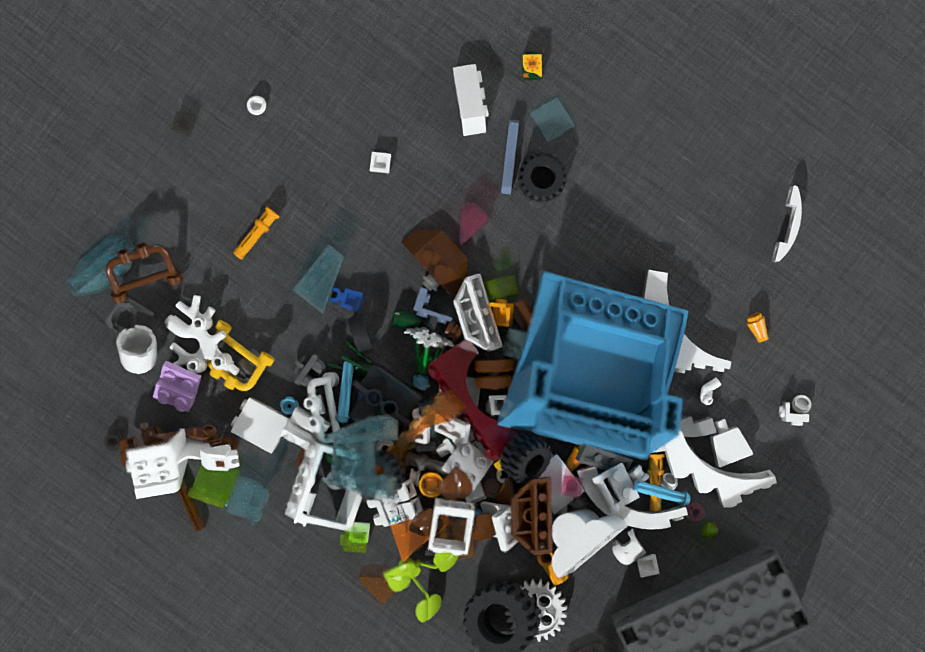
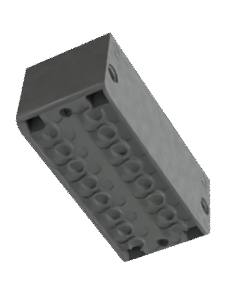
M767 543L611 615L627 652H759L811 626V622L778 552Z

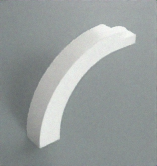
M588 466L576 469L584 490L595 505L607 515L620 517L628 526L641 529H663L671 527L669 519L678 521L684 519L683 516L688 515L685 506H677L660 512L641 511L623 506L617 511L609 513L608 505L600 489L592 480L593 477L598 475L597 468Z

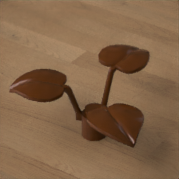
M455 466L441 481L439 490L444 500L460 502L459 498H466L470 495L472 483L468 475L462 469ZM425 509L418 513L411 521L409 530L422 536H429L434 509ZM484 512L477 514L473 518L470 538L486 540L496 535L492 514ZM443 514L438 515L436 534L443 527V521L440 518Z

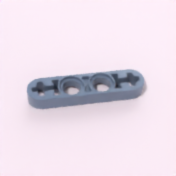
M509 119L501 194H511L519 120Z

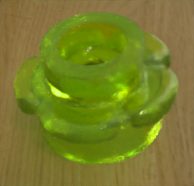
M706 521L702 529V535L710 540L718 532V526H716L714 521Z

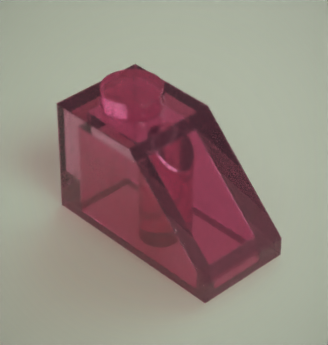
M468 202L460 210L462 212L460 214L459 238L461 245L465 244L490 220L475 202L472 204Z

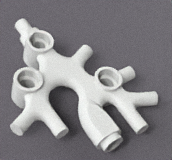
M193 295L191 307L179 301L176 307L192 319L191 325H187L180 318L173 315L168 316L164 324L166 328L180 337L196 338L199 341L200 348L196 353L190 354L175 342L172 343L170 349L179 356V359L173 364L179 367L187 365L189 371L200 373L207 369L206 361L212 360V365L215 369H223L226 372L230 371L237 375L240 369L234 365L231 356L228 353H222L217 345L219 341L226 337V333L223 330L216 335H210L207 332L212 327L213 321L211 317L215 309L208 307L206 312L201 314L199 312L201 296Z

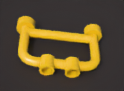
M219 320L215 325L217 329L215 335L223 330L226 333V337L222 341L257 367L247 383L240 382L236 376L223 369H215L212 365V360L206 361L207 366L211 369L209 374L216 379H220V377L225 379L223 385L231 390L237 388L241 391H248L256 384L266 366L273 364L275 358L263 351L259 357L254 355L231 338L228 334L232 327L228 323Z

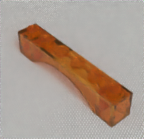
M451 390L438 393L434 397L435 402L425 407L421 412L423 415L419 419L416 418L409 425L410 429L407 432L404 431L397 438L398 442L396 445L392 444L385 451L392 452V456L396 455L399 458L397 462H402L403 464L401 470H404L406 467V459L413 442L425 429L436 424L453 421L466 408ZM375 464L371 474L383 485L385 472L380 465Z

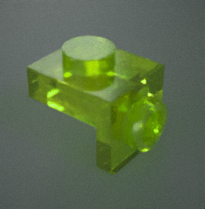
M344 531V534L340 535V546H343V551L366 553L368 532Z

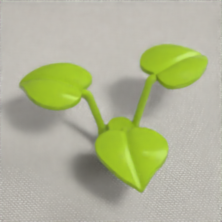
M444 551L442 553L436 552L433 559L435 565L424 563L420 560L414 561L410 557L405 562L401 559L398 566L384 572L383 575L389 587L395 592L405 589L411 579H413L425 595V599L418 602L415 610L417 619L424 623L438 612L442 600L436 593L429 596L416 579L421 571L420 565L432 569L439 568L441 572H445L453 567L459 555Z

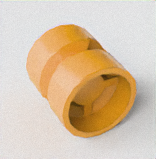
M431 470L425 471L419 481V488L422 494L431 498L440 495L439 486L444 479L443 475Z

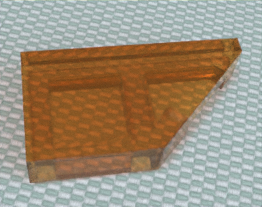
M360 576L358 578L382 605L396 593L389 587L384 577Z

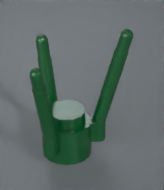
M346 339L345 343L364 361L360 360L357 363L345 355H342L341 358L356 366V371L353 370V375L362 379L372 368V360L367 358L362 352H358L357 348ZM326 363L328 367L343 371L341 366Z

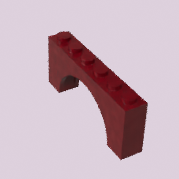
M465 339L427 365L429 368L428 372L432 378H436L443 394L449 397L451 406L461 414L462 421L470 424V429L473 432L472 435L483 446L485 455L494 461L500 458L504 447L507 446L514 436L519 435L521 432L525 433V431L497 425V420L482 413L472 401L467 389L466 375L471 361L479 352L472 342Z

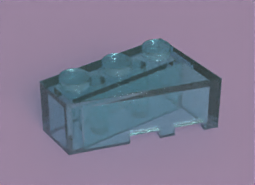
M327 244L292 290L324 314L344 256Z

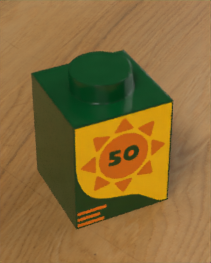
M528 51L526 54H522V81L541 80L542 54H537V51Z

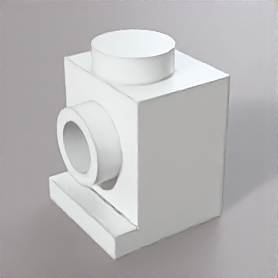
M507 395L489 396V400L486 403V413L489 414L490 418L498 419Z

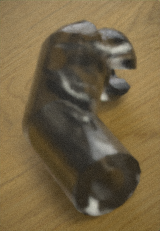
M580 494L578 497H574V500L569 504L576 511L580 507L585 509L588 506V501Z

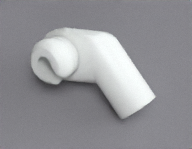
M717 378L712 379L701 388L700 400L705 405L712 404L713 390L721 386Z

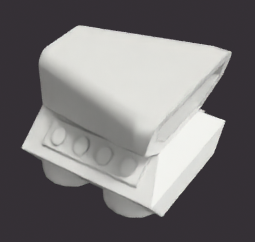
M296 407L281 436L305 450L308 448L310 440L320 442L316 436L315 429L310 428L308 425V420L312 417V414L300 407ZM324 420V425L322 426L323 433L331 426V423Z

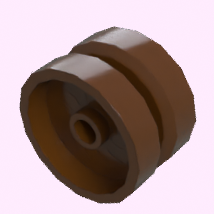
M517 359L476 360L475 371L487 372V375L475 378L476 388L505 389L510 387L514 374H505V372L516 370Z

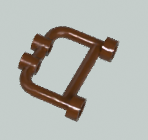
M142 242L136 245V251L129 253L128 249L124 248L117 252L118 257L109 260L106 264L105 272L113 290L111 298L115 304L123 303L128 299L127 290L163 278H167L170 285H177L183 281L182 273L176 270L167 248L162 245L148 246L146 242ZM155 252L162 254L167 267L166 270L121 285L118 284L113 272V268L116 265H126L134 259L147 258Z

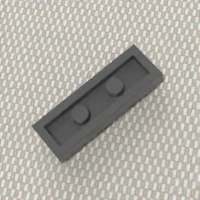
M582 444L575 458L578 462L602 470H608L619 463H623L626 471H628L633 461L629 456L587 444Z

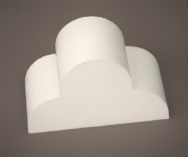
M577 509L560 515L552 525V538L558 547L552 558L555 574L560 578L574 572L628 525L620 517L614 515L599 518L589 509Z

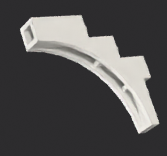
M646 270L642 298L669 305L667 293L668 273ZM684 334L674 372L685 373V370L691 371L692 363H694L696 368L705 369L707 365L713 366L714 371L724 372L725 368L730 369L731 361L716 358L702 351Z
M681 429L679 437L663 446L670 471L674 478H685L691 473L698 492L708 493L716 488L719 502L724 508H731L736 506L737 503L742 502L740 496L742 494L748 495L753 493L754 490L766 489L771 487L772 484L777 483L775 475L770 470L740 474L727 472L709 465L689 448Z

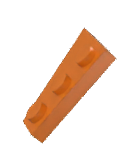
M443 514L440 517L443 521L442 529H444L451 522L448 515ZM410 519L390 525L403 562L429 540V536H422L409 530V525L412 521Z

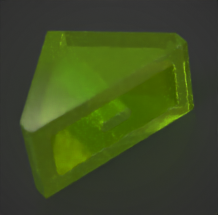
M514 274L483 282L489 301L519 293Z

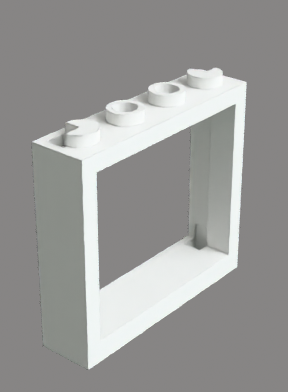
M310 440L302 465L299 468V474L293 486L290 500L287 503L288 506L285 514L294 520L350 532L362 496H360L362 492L357 493L355 490L357 486L352 484L354 477H350L336 521L302 514L323 452L354 460L362 457L361 455L364 453Z

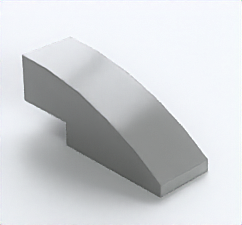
M689 415L681 417L680 429L684 437H698L717 433L711 417L694 422Z

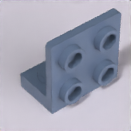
M420 288L413 309L417 311L416 315L428 318V315L436 317L435 321L444 324L447 321H451V317L423 309L424 305L428 306L431 295L427 294L428 289Z

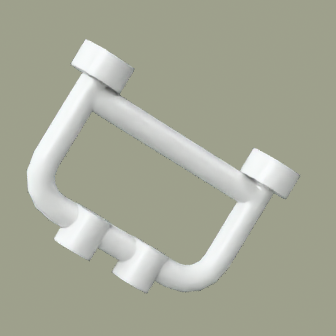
M327 372L321 378L312 379L307 387L308 398L304 401L305 407L311 409L312 417L308 420V425L310 428L315 429L318 440L325 444L332 442L344 444L350 440V432L346 428L340 429L339 422L335 418L337 411L332 387L337 386L339 383V376L335 372ZM324 385L333 431L332 435L327 436L323 433L324 419L320 416L318 408L320 406V399L316 397L315 387Z

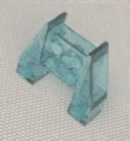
M390 416L369 417L324 436V440L333 443L332 478H322V481L377 500L396 499V479L388 475H375L376 441L397 440L398 420Z

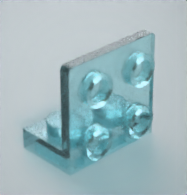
M238 475L225 511L244 517L251 525L256 526V523L262 517V507L269 498L268 489L258 480Z

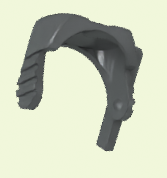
M128 297L125 302L114 306L105 323L119 335L121 331L118 328V318L124 310L135 308L139 312H144L153 317L154 312Z

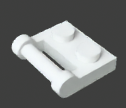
M619 463L592 478L608 505L609 513H613L640 498L638 492L634 490V485L623 463ZM605 478L608 479L618 499L616 503L604 482Z

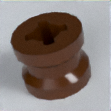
M451 319L443 336L452 338L453 342L456 343L463 331L461 325L456 324Z

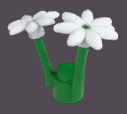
M426 327L407 328L404 333H410L415 338V364H417V372L429 374L427 365L439 357L442 348H445L447 345L454 347V342L446 337L442 338V336L436 333L429 335V330ZM424 343V355H421L420 357L419 344ZM431 345L434 347L438 346L433 360L428 355Z

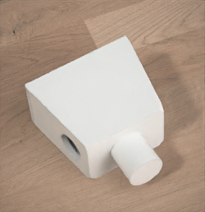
M725 419L714 422L718 433L710 435V440L717 467H722L753 455L751 448L738 427L728 428Z

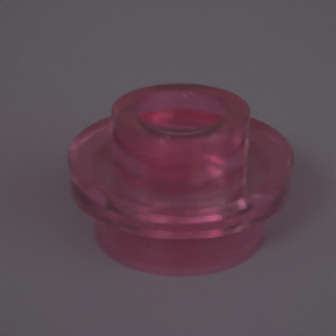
M694 502L686 508L688 513L686 516L690 521L698 522L703 519L705 509L701 504ZM694 509H698L699 511L698 515L693 516L692 511Z

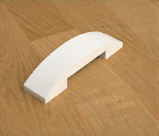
M798 186L789 187L785 206L792 207L784 243L777 242L772 257L773 262L780 261L787 254L798 234L802 214Z

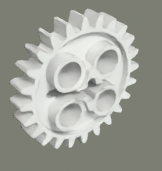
M534 578L531 584L524 580V587L520 586L522 590L526 588L529 591L528 595L530 598L533 597V594H536L537 606L540 610L538 617L541 618V624L535 637H537L538 642H540L541 636L548 640L549 633L553 637L555 636L554 629L561 631V627L558 624H565V621L562 619L567 617V613L563 612L567 609V605H562L565 602V598H559L562 592H555L556 586L550 588L549 581L543 585L542 579L539 580L538 584L535 583ZM547 596L550 601L544 604L541 603L539 598ZM506 610L505 615L510 616L507 619V623L513 622L511 629H515V617L510 610ZM549 615L552 620L544 622L542 616Z

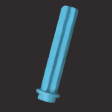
M347 361L343 364L338 415H335L336 421L341 423H348V419H350L348 413L354 365Z
M642 481L635 482L634 490L637 492L677 502L680 506L690 503L691 496L686 491L678 492Z

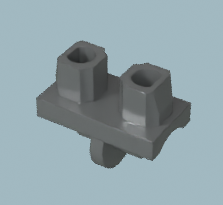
M313 354L306 365L304 363L308 358L304 355L300 360L293 359L292 362L296 366L292 371L297 374L300 369H303L294 383L298 386L308 387L309 382L314 379L308 375L311 369L319 374L322 373L326 365L319 359V355Z

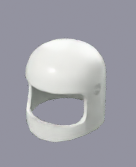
M633 529L627 532L630 537L627 543L621 544L616 540L612 545L615 557L625 565L635 562L646 554Z

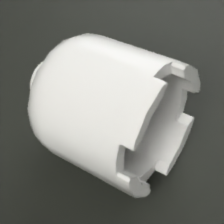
M135 325L134 328L124 329L120 332L117 338V347L123 367L127 371L136 374L151 370L157 360V342L152 330L146 326Z

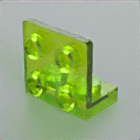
M201 462L194 485L189 489L187 496L224 509L228 505L239 470L236 468H230L228 471L208 470Z

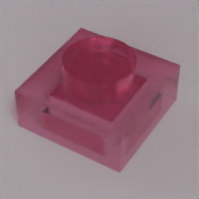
M563 475L561 495L580 498L583 478Z

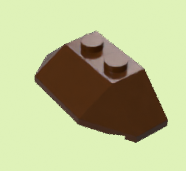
M414 230L401 243L443 289L454 298L465 277H467L468 258L442 230Z
M551 477L530 479L511 497V535L533 555L552 553Z

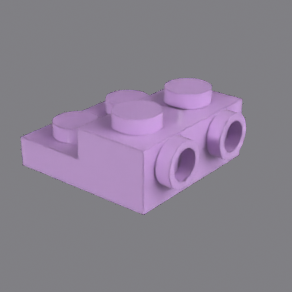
M166 361L162 367L160 379L156 383L153 397L161 404L168 403L175 406L178 411L189 412L195 401L202 376Z

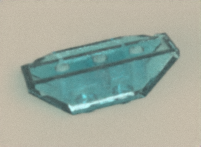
M126 234L106 238L76 263L70 278L66 281V285L73 296L98 294L110 286L105 272L106 264L109 260L118 257L117 252L121 249L126 248L129 253L135 250L134 245ZM132 261L129 264H119L113 268L116 279H119L131 269Z

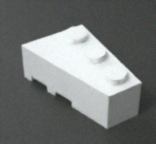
M476 64L454 67L453 74L463 136L486 133L485 117H488L487 105H483L482 102L485 99L484 88L479 86V82H482L481 71H477Z

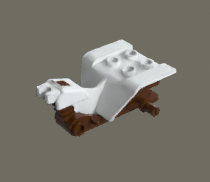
M142 423L140 425V437L123 438L119 441L121 462L127 467V472L132 473L136 499L177 492L182 484L188 458L200 459L202 465L208 470L228 471L230 468L239 466L237 450H231L230 445L222 444L220 438L217 437V430L213 425L186 430L180 428V431L153 435L149 430V425L145 423L144 429V424Z

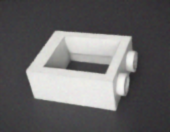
M435 498L428 549L437 553L444 551L451 552L454 555L468 554L475 512L474 504ZM439 514L467 518L463 541L435 538Z

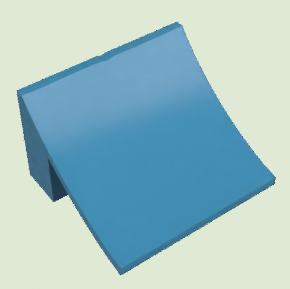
M543 272L524 346L507 397L498 417L497 425L525 432L530 431L537 435L578 445L587 444L608 449L639 460L648 458L649 454L679 437L683 399L667 395L678 360L688 310Z

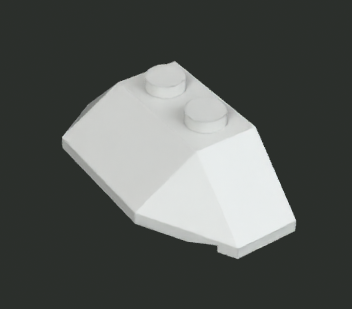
M481 274L465 277L454 299V305L465 339L487 351L503 347L491 306H489Z

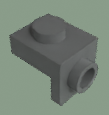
M253 348L250 350V352L259 357L260 354ZM243 357L236 366L240 369L237 374L238 377L248 382L257 366Z

